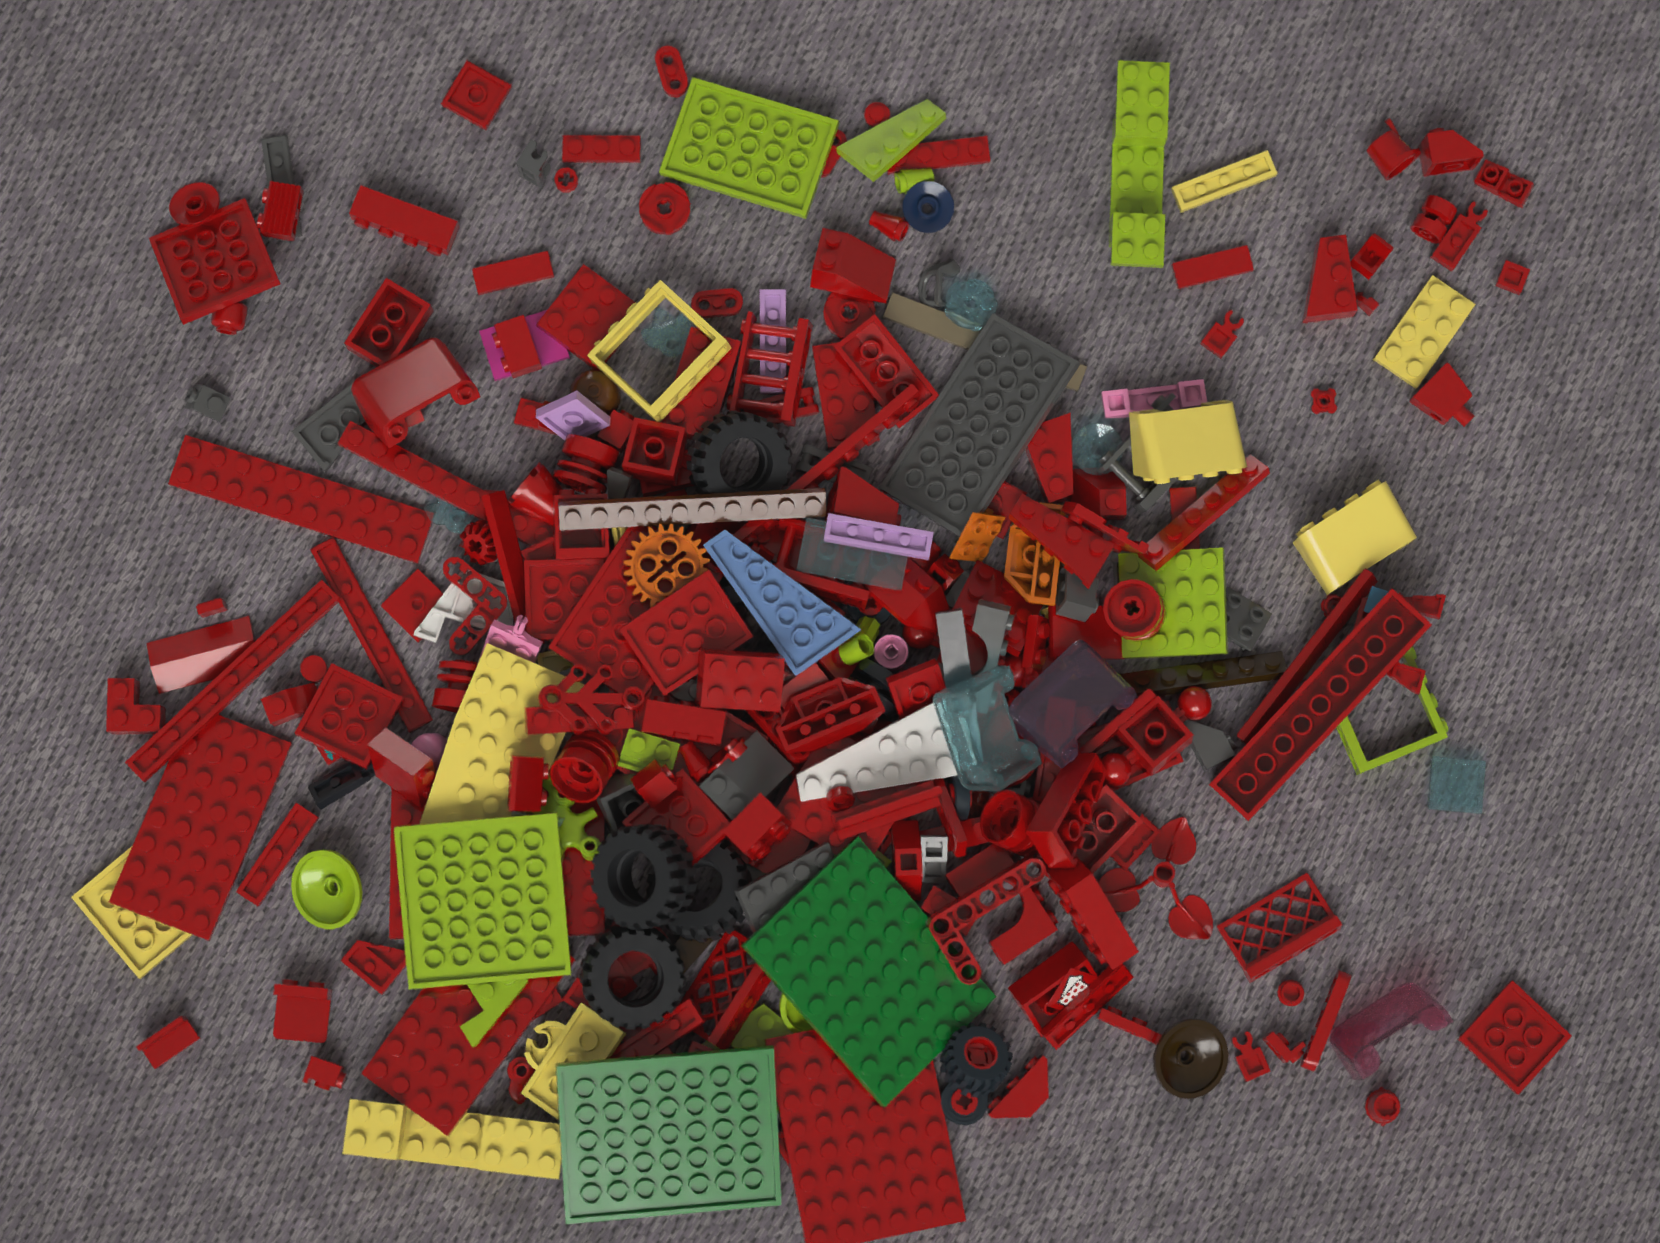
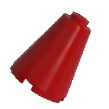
M538 462L536 467L530 471L507 501L510 506L554 527L553 495H559V490L563 489L547 468Z

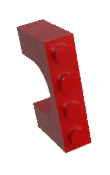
M992 844L945 876L956 895L960 897L1013 865L1014 862L1011 858L1015 855L1005 848ZM1008 876L1004 879L1005 882L1015 887V877ZM1029 887L1019 893L1022 900V913L1018 922L1011 929L988 943L1002 965H1005L1058 930L1055 926L1058 924L1056 917L1051 910L1045 911L1041 905L1044 899L1036 887L1033 889Z

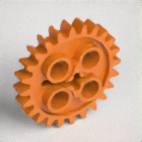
M659 524L658 532H654L649 527V536L646 537L643 533H639L640 543L632 540L631 544L635 551H626V554L632 557L631 560L624 561V565L631 567L630 570L624 572V576H632V579L627 582V586H636L632 594L635 596L641 593V603L647 599L651 600L650 608L708 570L703 568V565L710 563V559L702 558V555L707 550L705 548L698 549L701 539L693 542L691 540L693 536L692 531L686 536L683 535V526L679 528L678 532L674 531L673 524H670L668 531H664L662 524ZM666 542H672L676 546V552L673 555H665L661 550V546ZM681 552L686 553V556L673 564L671 568L672 573L665 571L652 583L648 582L651 576L662 569L661 562L664 561L668 564ZM652 559L656 564L655 569L651 572L643 571L640 567L642 560ZM682 563H689L693 567V573L689 576H683L679 573L678 566ZM662 579H667L672 583L673 588L670 592L663 593L657 588V583Z

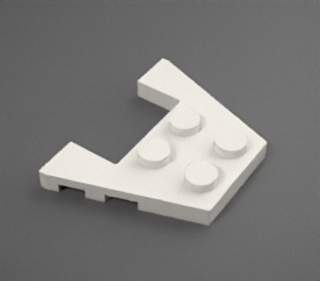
M460 571L458 575L462 579L458 583L463 585L465 578L472 573L467 571L464 575ZM482 575L501 591L507 599V608L497 621L513 626V614L504 582ZM472 579L468 582L467 588L469 592L476 594L482 590L483 585L480 580ZM451 583L413 635L437 643L445 618L463 623L477 604ZM487 588L485 594L478 599L483 602L484 598H486L491 603L490 609L493 610L495 607L500 609L502 607L500 604L501 598L493 599L488 593L492 590ZM475 616L471 619L470 625L484 629L486 621L481 616Z

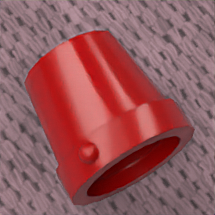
M1380 1087L1379 1090H1374L1368 1095L1365 1101V1111L1372 1121L1384 1127L1385 1124L1391 1123L1398 1116L1400 1102L1393 1092Z

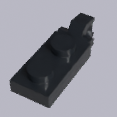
M349 761L310 784L308 789L318 808L322 810L367 783L371 777H374L375 772L372 761L367 770Z

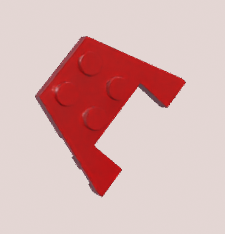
M1413 595L1412 597L1403 598L1421 615L1439 620L1446 595ZM1362 598L1354 628L1368 615L1367 612H1364L1368 598ZM1398 661L1386 675L1414 694L1419 695L1426 670L1401 664Z

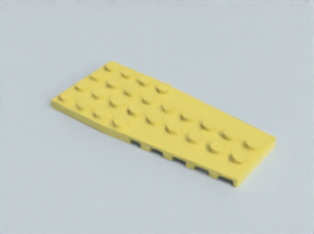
M486 644L455 716L420 824L526 814L527 811L507 810L511 756L544 758V763H549L550 769L566 732L527 735L524 707L541 706L538 700L541 689L547 685H558L566 676L493 645ZM575 682L566 693H577L585 684ZM548 695L547 700L550 703L556 702V697Z

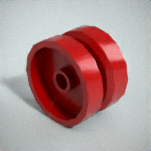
M1135 579L1121 581L1112 587L1105 597L1103 606L1105 620L1111 629L1124 639L1137 642L1147 640L1157 634L1164 624L1166 615L1164 601L1159 593L1146 582ZM1134 607H1138V608H1139V612H1138V613H1135V612H1134L1133 615H1132V614H1131V610H1132Z

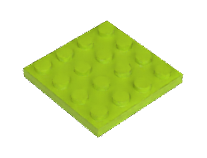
M1223 547L1181 550L1157 571L1142 561L1137 553L1118 554L1119 582L1129 579L1146 582L1159 593L1166 609L1164 624L1159 632L1151 638L1137 642L1126 640L1122 637V658L1228 654L1225 553ZM1134 607L1131 610V614L1133 615L1134 612L1138 613L1139 608Z

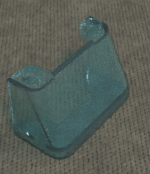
M998 666L944 688L933 696V704L961 784L968 790L999 792L1042 764L1037 746L1029 740L1019 739L1004 693L1013 689L1015 683L1010 666Z

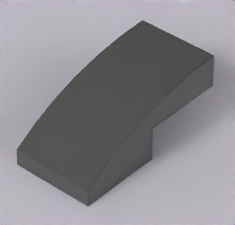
M921 835L922 883H946L948 835Z

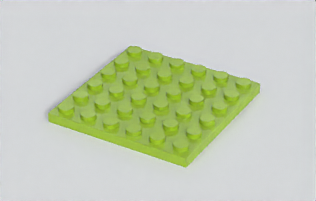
M557 812L394 827L409 989L572 974Z

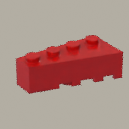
M1096 753L1069 754L1026 829V833L1048 868H1076L1078 860L1074 857L1077 848L1083 847L1085 838L1082 836L1085 824L1091 823L1093 817L1092 803L1098 802L1107 775V770Z

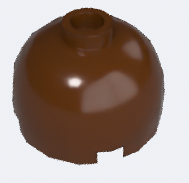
M590 369L580 373L570 387L569 394L575 391L580 392L608 416H610L613 409L617 411L621 402L620 388L599 369Z

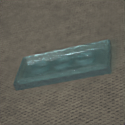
M812 518L806 519L797 571L902 590L908 556L825 542L823 540L827 521Z

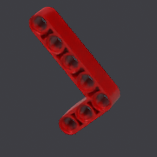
M1026 856L929 916L927 920L928 929L962 983L967 985L976 983L981 977V968L959 933V930L1041 881L1046 874V866L1038 857ZM1031 862H1037L1039 865L1038 873L1033 876L1027 875V865ZM1008 876H1013L1016 878L1015 887L1010 890L1004 889V879ZM985 890H990L993 892L992 901L987 904L981 903V893ZM963 904L969 905V915L964 918L958 917V907ZM940 918L946 919V929L941 932L935 931L933 928L934 922ZM954 941L960 942V951L957 954H949L947 951L948 945ZM967 964L973 965L975 967L974 974L970 977H963L961 975L962 968Z

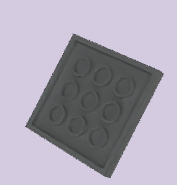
M828 842L812 848L735 890V894L753 934L835 857Z

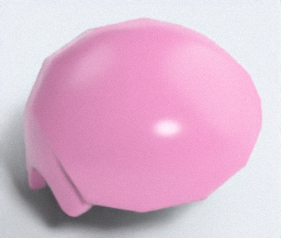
M439 733L422 734L414 739L411 745L432 759L435 772H437L447 738Z

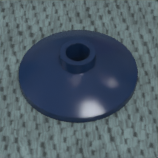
M923 181L912 186L906 193L902 204L903 215L909 225L919 232H938L951 221L954 213V201L950 192L943 185L933 181ZM924 204L931 205L932 211L930 213L923 211Z

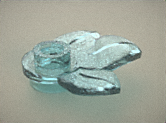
M658 308L653 317V327L641 330L642 338L649 347L660 349L663 355L671 358L677 357L684 351V340L689 335L692 322L683 314L674 319L668 312ZM671 340L677 343L674 349L667 347V343Z
M439 498L438 503L424 506L425 513L431 522L436 525H445L453 533H461L471 522L470 514ZM456 516L462 518L459 522H455L452 519Z

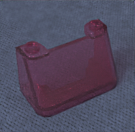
M1406 982L1333 1028L1329 1035V1043L1352 1080H1364L1375 1073L1380 1066V1057L1374 1046L1410 1023L1412 1026L1423 1024L1426 1029L1438 1031L1454 1021L1447 1010L1419 985L1413 982Z

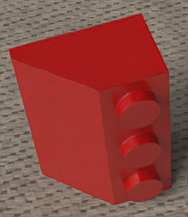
M1073 941L1008 987L1014 1000L1041 1038L1043 1035L1039 1031L1061 1012V1010L1046 1005L1070 968L1097 976L1089 960Z

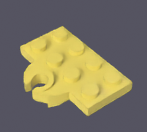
M583 1003L579 1005L567 1025L557 1021H545L534 1028L537 1033L547 1035L548 1044L544 1048L540 1049L536 1041L527 1038L526 1053L524 1054L528 1063L536 1071L521 1094L558 1120L556 1063L610 1059L626 1035L624 1031L611 1025L607 1020H603L594 1010Z

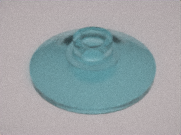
M1103 423L1088 424L1076 433L1072 441V456L1076 464L1083 471L1093 475L1107 474L1112 471L1110 468L1102 473L1096 471L1101 465L1099 459L1108 450L1113 452L1122 443V439L1117 431L1109 425ZM1093 446L1100 448L1099 455L1092 453L1091 449ZM1123 453L1116 459L1119 463L1122 460Z

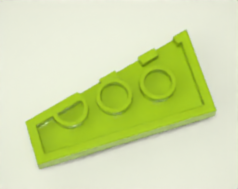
M926 99L836 147L837 154L871 181L875 182L946 120V113Z

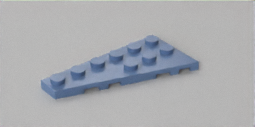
M723 530L703 545L780 655L785 658V662L795 676L861 631L859 627L728 531Z

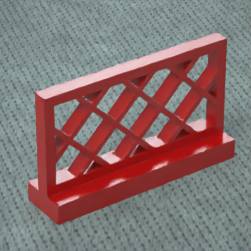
M933 780L833 814L831 818L839 841L939 807L941 803L938 796L943 792L941 786L935 787Z
M1305 873L1219 924L1216 928L1243 969L1249 983H1252L1341 930L1342 923L1337 915H1334L1309 874ZM1306 881L1311 890L1309 900L1294 896L1295 887ZM1292 889L1291 895L1284 894ZM1313 894H1314V896L1316 897V899L1318 900V902H1317V901H1312ZM1275 898L1289 899L1287 913L1271 910L1272 902ZM1292 900L1308 904L1305 918L1289 914ZM1269 903L1268 909L1262 907L1265 904ZM1311 905L1322 907L1327 917L1320 921L1308 919ZM1255 910L1267 913L1264 927L1248 923L1250 913ZM1270 914L1285 917L1282 931L1267 928ZM1247 916L1245 922L1238 921L1243 917ZM1288 918L1304 922L1300 933L1292 934L1285 932ZM1307 923L1313 924L1312 926L1305 929ZM1232 924L1244 926L1241 940L1230 938L1225 928ZM1247 927L1263 931L1260 945L1244 941ZM1265 932L1281 935L1279 945L1275 948L1263 946ZM1284 936L1290 938L1283 942ZM1234 943L1240 944L1239 951L1237 950ZM1243 945L1258 949L1257 958L1246 964L1241 956ZM1261 950L1268 951L1260 956Z
M735 930L730 934L725 931L680 1002L682 1004L689 998H694L693 1001L701 1012L700 1004L712 1000L714 1013L704 1015L703 1017L705 1020L715 1018L716 1026L709 1036L704 1032L702 1024L694 1029L693 1032L721 1050L729 1048L771 981L757 963L748 965L747 952L741 946L748 938ZM732 936H734L739 941L740 949L728 953L727 944ZM741 955L743 967L731 970L729 958ZM724 960L725 972L713 976L712 968L714 964ZM744 973L745 981L743 984L733 988L732 976ZM726 978L728 990L716 993L714 981ZM709 983L711 995L699 998L698 990L700 986ZM729 995L730 1004L728 1008L719 1011L717 999Z

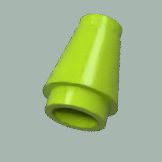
M901 169L899 173L894 174L896 189L899 194H906L917 183L923 181L934 182L932 169Z

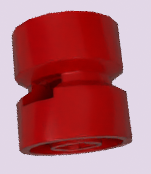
M1428 195L1421 207L1422 213L1417 214L1410 229L1419 237L1438 244L1447 231L1445 225L1451 224L1458 210L1449 201L1436 195Z

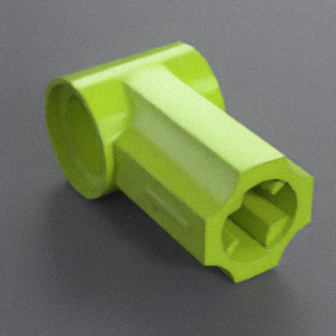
M867 616L860 618L856 626L861 631L839 646V654L843 662L853 665L874 653L873 643L879 634L880 626L875 618H868Z

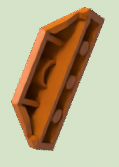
M1040 502V504L1065 517V513L1060 511L1063 505ZM1013 524L1010 526L1004 578L1027 602L1055 606L1060 561L1055 556L1051 557L1044 550V546L1037 540H1032L1019 527Z

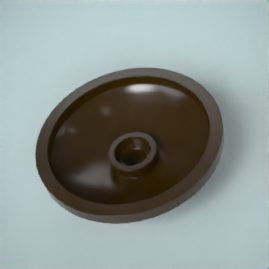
M1194 1018L1181 1020L1169 1027L1156 1045L1153 1056L1155 1076L1159 1084L1176 1097L1184 1099L1201 1097L1213 1090L1223 1078L1228 1065V1046L1223 1034L1213 1024ZM1185 1050V1057L1180 1058L1181 1053Z

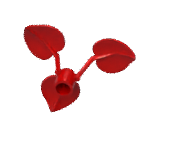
M1179 817L1159 829L1162 832L1151 843L1153 855L1158 859H1166L1165 862L1156 865L1152 876H1149L1142 883L1135 885V876L1130 871L1114 868L1106 872L1098 884L1115 912H1127L1134 909L1140 901L1136 890L1142 889L1150 882H1154L1156 886L1161 888L1169 887L1177 907L1170 911L1168 916L1169 926L1173 933L1184 939L1207 940L1211 937L1213 931V919L1208 905L1203 899L1195 895L1187 896L1181 903L1173 883L1175 869L1170 864V861L1176 865L1186 864L1194 857L1196 852V840L1187 819Z

